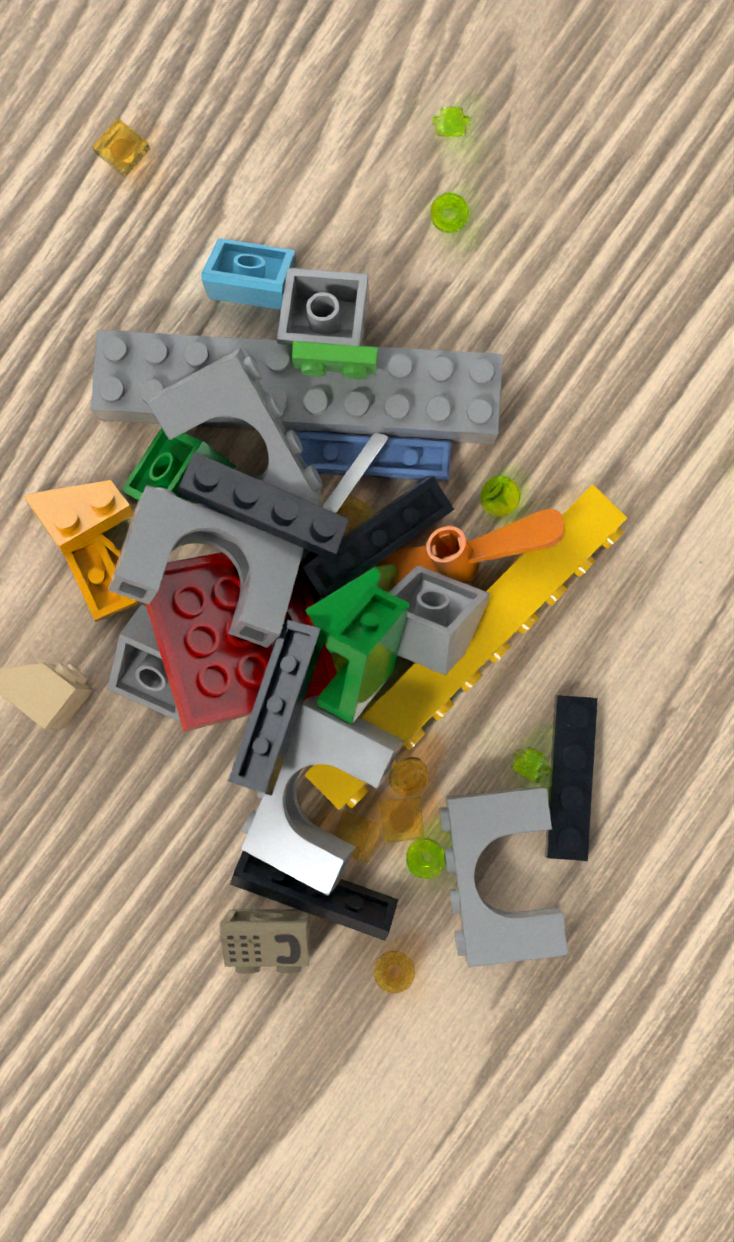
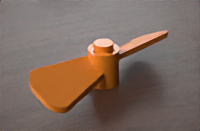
M545 509L469 542L459 528L445 526L437 529L430 535L426 546L398 549L373 568L395 564L399 571L395 586L417 565L462 583H467L476 575L479 562L546 549L556 545L565 536V524L559 511Z

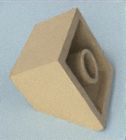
M61 662L57 665L37 663L0 668V695L43 729L65 728L93 693L94 689L86 684L89 677L72 664L66 666Z

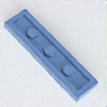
M294 431L302 444L303 452L300 455L306 466L313 465L318 474L344 476L372 437V435ZM388 436L387 441L362 477L422 481L428 476H434L437 482H448L451 440Z

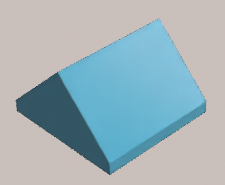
M218 238L201 274V280L208 298L281 310L287 268H293L295 250Z

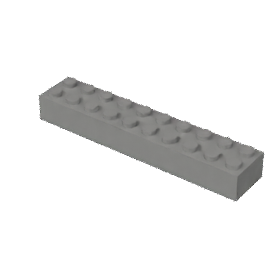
M97 330L91 411L101 421L160 424L148 405V402L156 393L241 348L246 357L251 355L257 362L263 376L259 382L266 394L273 393L283 411L280 419L287 431L293 429L294 431L357 435L380 433L390 437L451 440V442L490 445H494L498 436L503 354L378 347L376 375H368L366 379L354 380L343 377V373L326 372V375L321 377L303 375L301 370L294 369L292 361L293 345L278 344L277 340ZM229 416L215 417L197 425V427L257 430L248 422Z

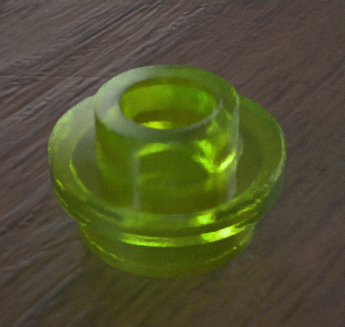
M443 107L440 108V114L432 116L431 124L435 126V135L461 137L466 135L467 126L471 124V117L463 114V108Z
M444 193L438 196L430 208L432 224L444 233L458 232L466 225L469 218L467 202L456 193ZM445 210H453L456 213V217L449 220L444 218L442 213Z
M527 747L525 751L521 749L515 750L513 754L515 760L511 767L518 774L536 783H540L543 776H549L552 769L547 764L548 757L532 747Z
M419 838L411 843L407 849L406 865L409 871L418 878H435L445 868V851L437 841L431 838ZM423 851L430 855L432 863L427 862L423 858Z

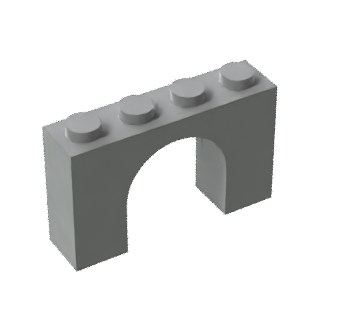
M241 348L156 393L148 402L169 440L215 417L229 416L248 422L261 434L269 453V465L265 472L257 479L313 504L319 503L320 488L323 487L318 472L313 465L306 466L300 455L303 452V447L293 429L286 430L280 419L283 411L273 393L266 394L259 382L263 376L257 362L251 355L246 357Z
M146 486L137 503L108 590L149 605L158 592L169 555L173 550L193 543L212 546L230 558L240 577V596L228 634L268 647L280 636L304 548L237 519L217 513L215 510L202 504H194L178 498L168 489Z
M315 695L302 706L273 795L262 792L257 794V797L262 800L258 810H253L245 821L242 832L247 835L241 849L328 896L340 882L355 850V846L319 828L304 815L296 795V783L299 773L303 767L308 765L326 764L339 768L378 788L388 777L404 740L357 717L353 724L346 722L317 705L318 696Z
M540 785L445 797L446 807H440L439 812L442 832L450 831L452 848H444L447 873H455L457 889H450L449 892L452 914H460L462 930L455 931L457 955H465L468 967L568 955L563 913L558 907L518 912L501 911L487 904L479 896L474 879L475 866L481 852L495 839L510 834L552 829L547 788Z

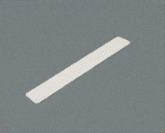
M380 433L372 435L322 508L334 513L339 510L387 441L388 436ZM303 550L300 562L304 560L309 550Z

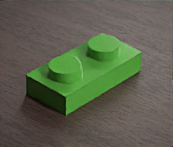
M293 341L292 361L294 369L301 370L303 375L321 377L325 376L326 372L343 373V377L354 380L366 379L368 375H376L378 347Z

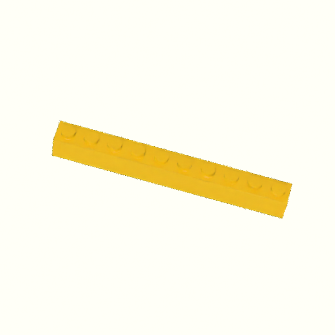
M592 484L562 514L566 529L564 538L550 548L524 553L486 591L490 593L487 606L466 653L446 675L414 663L361 719L404 740L402 746L404 745L410 750L426 734L421 727L431 717L439 721L453 707L454 703L450 698L461 687L465 692L472 688L483 676L478 669L488 659L495 664L511 648L506 641L517 630L522 635L525 634L538 621L539 617L535 612L545 601L552 606L568 590L563 583L573 573L580 578L596 562L591 555L601 545L608 549L622 536L624 531L619 526L627 517ZM314 764L304 774L338 810L345 804L352 809L368 793V790L364 787L366 782L331 765Z

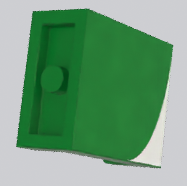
M374 585L360 598L328 636L326 648L349 660L318 696L317 705L353 724L393 673L410 606L409 603Z

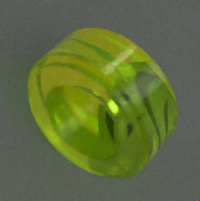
M495 476L485 482L480 491L479 499L486 513L494 517H505L516 509L520 502L521 494L514 480L506 476Z

